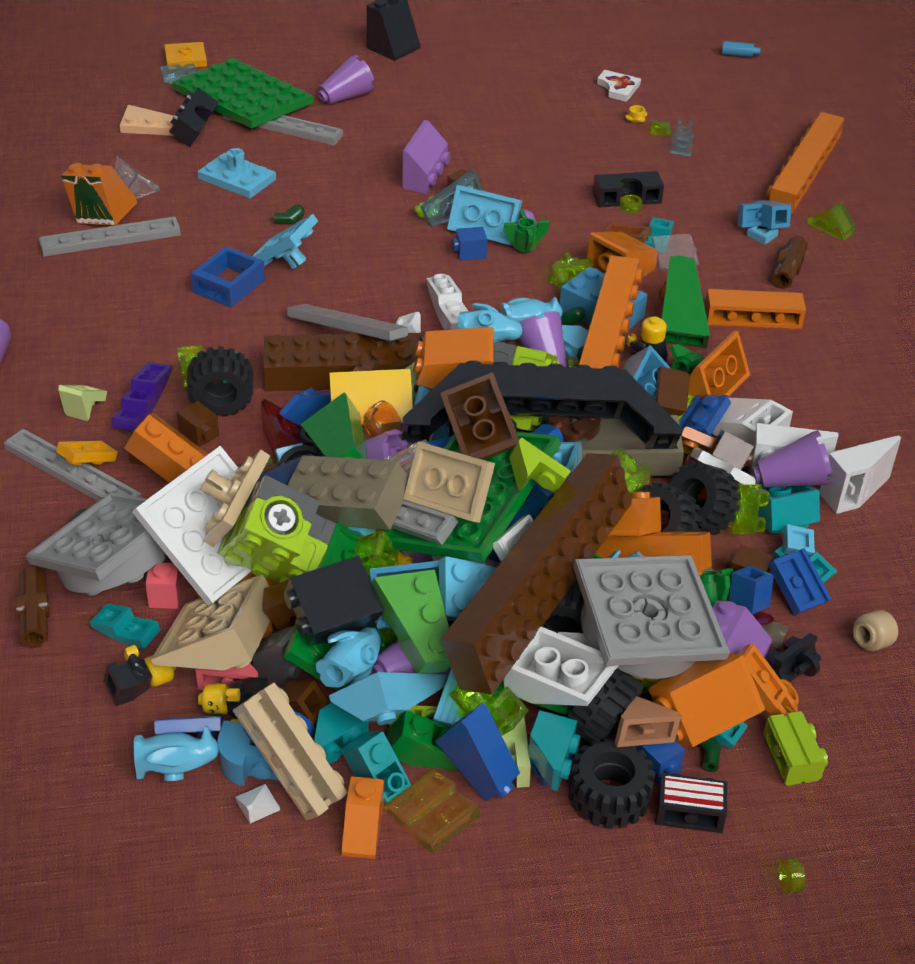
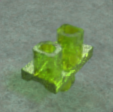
M569 252L562 253L561 260H557L555 264L551 265V274L547 277L549 284L555 283L557 288L561 290V287L588 267H592L593 262L591 258L578 260L577 257L571 258Z
M738 483L739 489H737V493H741V500H738L737 505H740V509L735 511L736 519L732 523L731 533L756 534V532H764L766 520L764 517L758 516L759 507H766L769 503L770 493L761 489V484Z

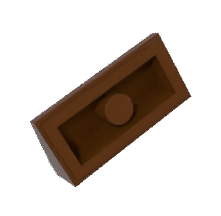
M661 366L658 368L655 400L669 415H678L679 417L687 411L690 374Z

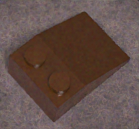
M493 372L440 393L462 454L485 460L515 448L519 438Z

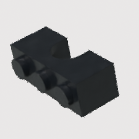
M197 88L194 94L189 92L170 121L173 126L169 132L191 147L217 106L218 101L200 88Z
M658 171L594 175L593 196L599 208L620 206V199L624 196L638 199L640 205L662 203L664 183Z

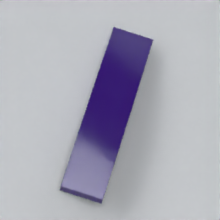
M148 362L131 379V389L121 398V409L112 417L113 428L134 431L136 426H139L151 414L172 372V365Z

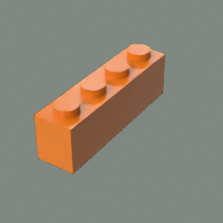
M708 289L705 302L708 325L802 329L806 313L803 293Z
M656 532L642 536H608L596 552L604 558H608L617 550L621 551L618 558H625L636 551H639L644 557L691 555L699 575H702V571L712 567L710 532Z

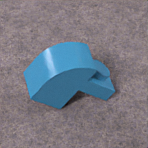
M753 201V203L738 205L739 227L763 226L770 229L790 227V204L778 201Z
M223 721L218 736L220 768L224 776L231 782L241 786L245 785L247 776L279 780L255 743L244 732L243 725L238 722Z

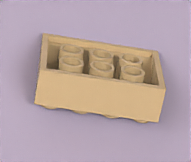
M263 574L235 584L209 606L202 598L186 603L151 659L153 665L221 671L232 667L239 669L248 665L252 661L253 655L259 647V643L271 621L262 611L264 588L269 587Z

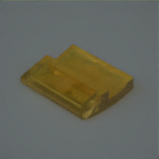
M433 769L384 805L385 810L393 820L414 840L432 853L481 816L479 805L457 793L455 783Z

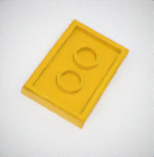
M410 369L332 372L329 374L331 401L345 392L360 413L362 426L403 424V417L413 408Z

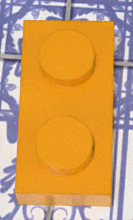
M103 441L58 442L56 452L66 458L65 461L72 465H82V463L86 462L98 465L103 464V462H115L118 451Z

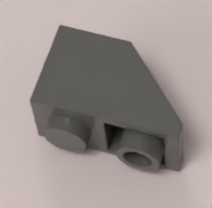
M294 626L270 634L253 655V666L258 672V677H268L269 682H275L277 686L282 688L288 681L296 680L302 672V668L283 657Z

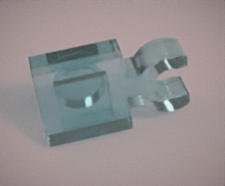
M180 64L160 66V73L164 83L172 84V81L180 79L181 76H188L197 71L194 64H187L183 67Z
M681 118L678 120L677 131H674L672 136L670 153L691 157L695 134H690L694 125L692 120H690L688 127L682 125Z

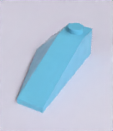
M376 672L329 695L332 703L362 721H377L378 725H385L396 721V715L412 708L444 688L449 674Z

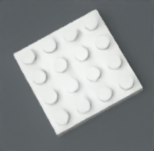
M221 446L132 511L208 606L251 572L250 569L242 565L235 566L229 564L224 560V557L217 554L222 539L214 547L203 541L208 533V530L204 529L211 515L213 513L216 514L219 506L217 505L218 501L214 497L199 489L212 469L230 480L238 468Z

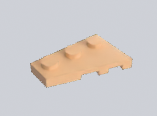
M128 105L120 123V133L174 136L169 132L173 126L170 121L174 116Z

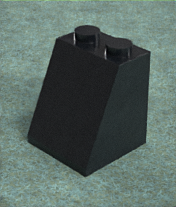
M375 0L373 3L366 5L367 49L393 61L420 49L419 38L407 0Z
M359 555L291 577L284 591L286 605L289 609L294 610L297 617V630L301 637L306 638L309 646L328 643L327 638L329 635L338 631H360L366 627L375 628L384 611Z

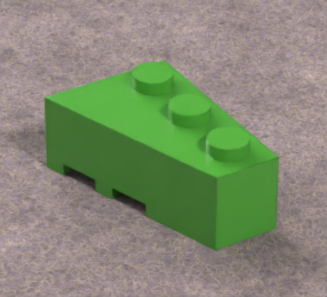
M435 570L374 577L372 585L384 609L382 617L386 624L391 626L398 638L399 646L415 672L430 674L448 671L451 665L441 638L449 629Z

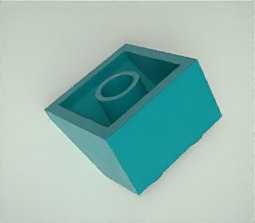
M762 483L754 484L752 488L748 486L742 487V493L757 525L767 529L770 533H783V529L787 524L807 528L811 523L820 522L819 490L814 487H763Z

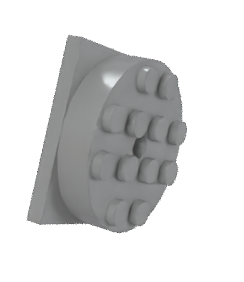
M110 492L27 553L26 558L31 565L56 570L63 586L69 591L87 593L89 596H93L103 590L111 589L127 582L134 583L141 580L146 571L165 560L166 553L132 513L135 508L148 499Z
M691 555L575 559L573 568L585 601L581 611L582 630L590 646L601 651L606 666H618L617 669L637 678L661 679L683 673L696 661L727 660L730 651Z

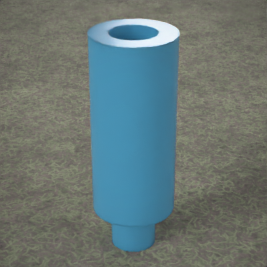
M723 41L722 55L752 58L753 55H760L761 48L754 47V44Z

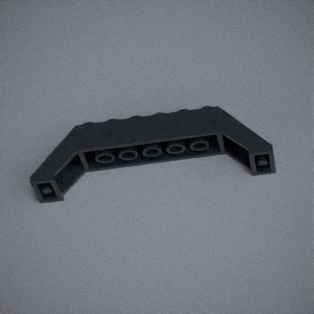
M467 361L466 363H460L403 417L402 440L417 443L429 442L430 436L450 420L440 393L493 372L510 415L619 419L645 443V449H674L682 435V427L626 369H618L616 366L591 368L589 365L564 367L561 364L536 366L534 363L509 365L506 362L482 364L479 361Z

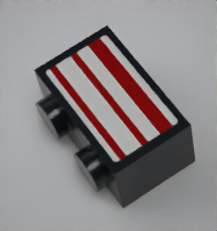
M661 773L657 794L656 825L715 833L723 832L727 816V781Z

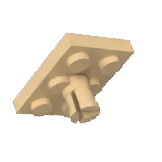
M418 442L403 499L480 523L495 463Z
M260 449L253 458L248 456L242 466L235 470L230 480L219 475L213 469L208 473L199 490L214 497L218 501L219 509L216 514L213 513L204 527V529L208 530L203 540L204 542L214 547L234 526L271 455Z

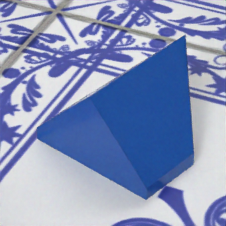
M310 387L303 393H297L279 413L284 418L301 426V423L331 402V393L314 391Z

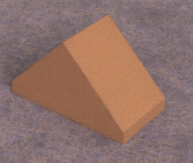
M637 696L621 716L614 744L617 747L674 743L681 714Z

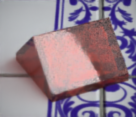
M264 398L261 402L263 432L275 458V449L300 443L307 445L299 439L300 430L303 427L284 418L279 413L282 408Z

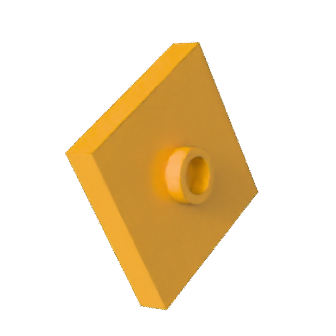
M203 42L164 44L168 69L207 66Z

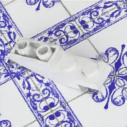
M436 274L434 277L426 278L430 297L443 329H457L459 313L468 311L462 303L461 291L449 275Z

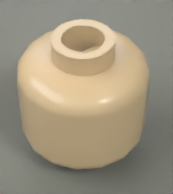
M875 610L863 614L855 620L853 635L861 648L866 651L875 652L891 646L897 640L898 625L890 613L884 610Z

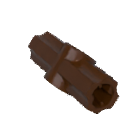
M796 235L794 238H790L785 249H781L772 277V282L776 284L777 288L785 289L791 286L796 274L799 275L808 247L804 237Z
M35 565L26 566L23 571L19 572V594H16V609L20 622L21 644H25L30 648L41 647L45 641H48L47 618L50 617L45 570Z

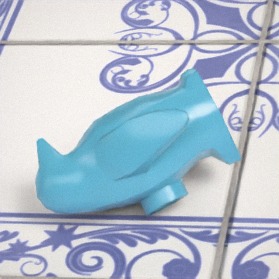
M523 297L515 298L508 303H501L500 313L510 319L521 322L534 315L537 316V319L545 317L544 312L548 311L559 312L561 317L563 310L556 297H553L548 303Z
M474 303L472 307L477 309L476 311L460 312L458 315L457 329L494 328V345L495 341L517 340L523 332V328L518 321L510 319L486 304Z
M366 627L360 631L342 630L329 635L327 638L328 643H336L329 649L323 659L316 662V671L320 673V680L325 686L342 687L349 682L352 685L368 677L372 671L373 664L377 660L381 638L375 628Z
M208 727L204 728L202 738L200 739L185 733H164L145 739L142 735L134 737V763L137 780L143 779L148 771L164 774V781L184 779V772L209 763L219 754L218 743L212 737Z

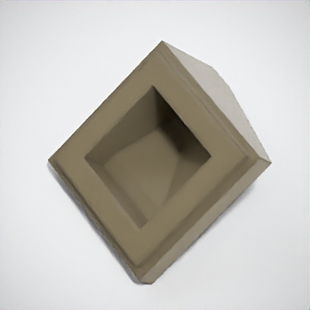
M776 622L761 625L772 638L771 646L781 649L789 626Z

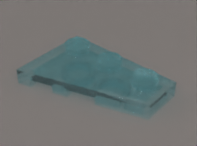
M470 170L420 206L427 224L433 227L449 221L457 185L484 191L476 171Z

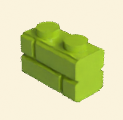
M801 711L788 713L785 716L784 714L769 716L763 735L784 783L790 786L801 784L802 782L819 781L822 778L825 767L828 765V757L825 749L819 748L816 742L814 725L807 723Z

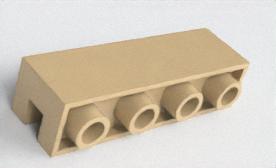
M275 682L233 709V712L306 821L320 816L329 809V805L339 801L348 794L344 787L342 776L331 768L326 760L325 751L318 743L313 741L307 732L308 728L305 721L295 714L289 705L287 694L283 689L277 687Z

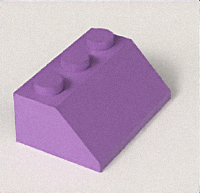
M428 120L422 122L403 150L402 189L425 194L428 193L432 186H435L437 177L442 175L444 166L448 165L450 161L448 143Z
M717 600L712 609L730 653L739 654L743 646L752 643L765 658L772 644V638L744 606L736 605L730 601Z

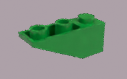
M406 710L388 729L387 740L399 761L414 767L459 770L435 742L449 727Z

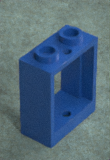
M225 246L191 273L193 293L232 308L265 281L264 261ZM227 268L241 273L231 282L217 277Z

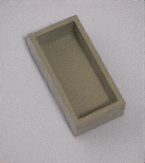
M670 415L679 424L678 415ZM601 418V428L595 438L587 441V438L579 439L582 446V459L587 453L619 455L625 476H672L674 472L679 473V468L683 463L684 450L681 437L674 449H645V443L619 419ZM572 419L571 422L574 423V421H578V419Z
M302 456L287 486L320 501L316 514L334 523L338 521L346 527L391 530L404 502L403 498L409 476L397 460Z

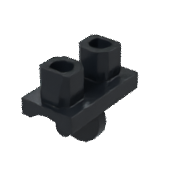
M809 633L802 639L792 636L786 640L784 652L780 653L772 650L766 655V661L780 679L787 680L790 683L801 674L813 677L819 673L821 656L816 652L815 648L817 635Z

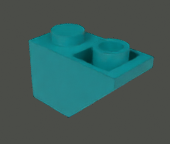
M330 703L319 710L314 742L318 743L325 751L327 762L329 764L334 763L342 755L341 748L364 732H369V721H362L334 703Z
M539 710L530 735L528 755L551 790L558 791L561 780H568L572 767V760H569L570 753L576 755L581 735L576 734L577 720Z
M383 731L364 732L340 749L355 777L384 780L385 805H390L413 788Z

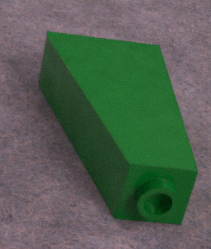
M682 255L670 256L661 318L667 324L666 343L707 348L710 331L694 258H687Z
M345 392L301 423L303 429L324 457L368 459L360 413Z

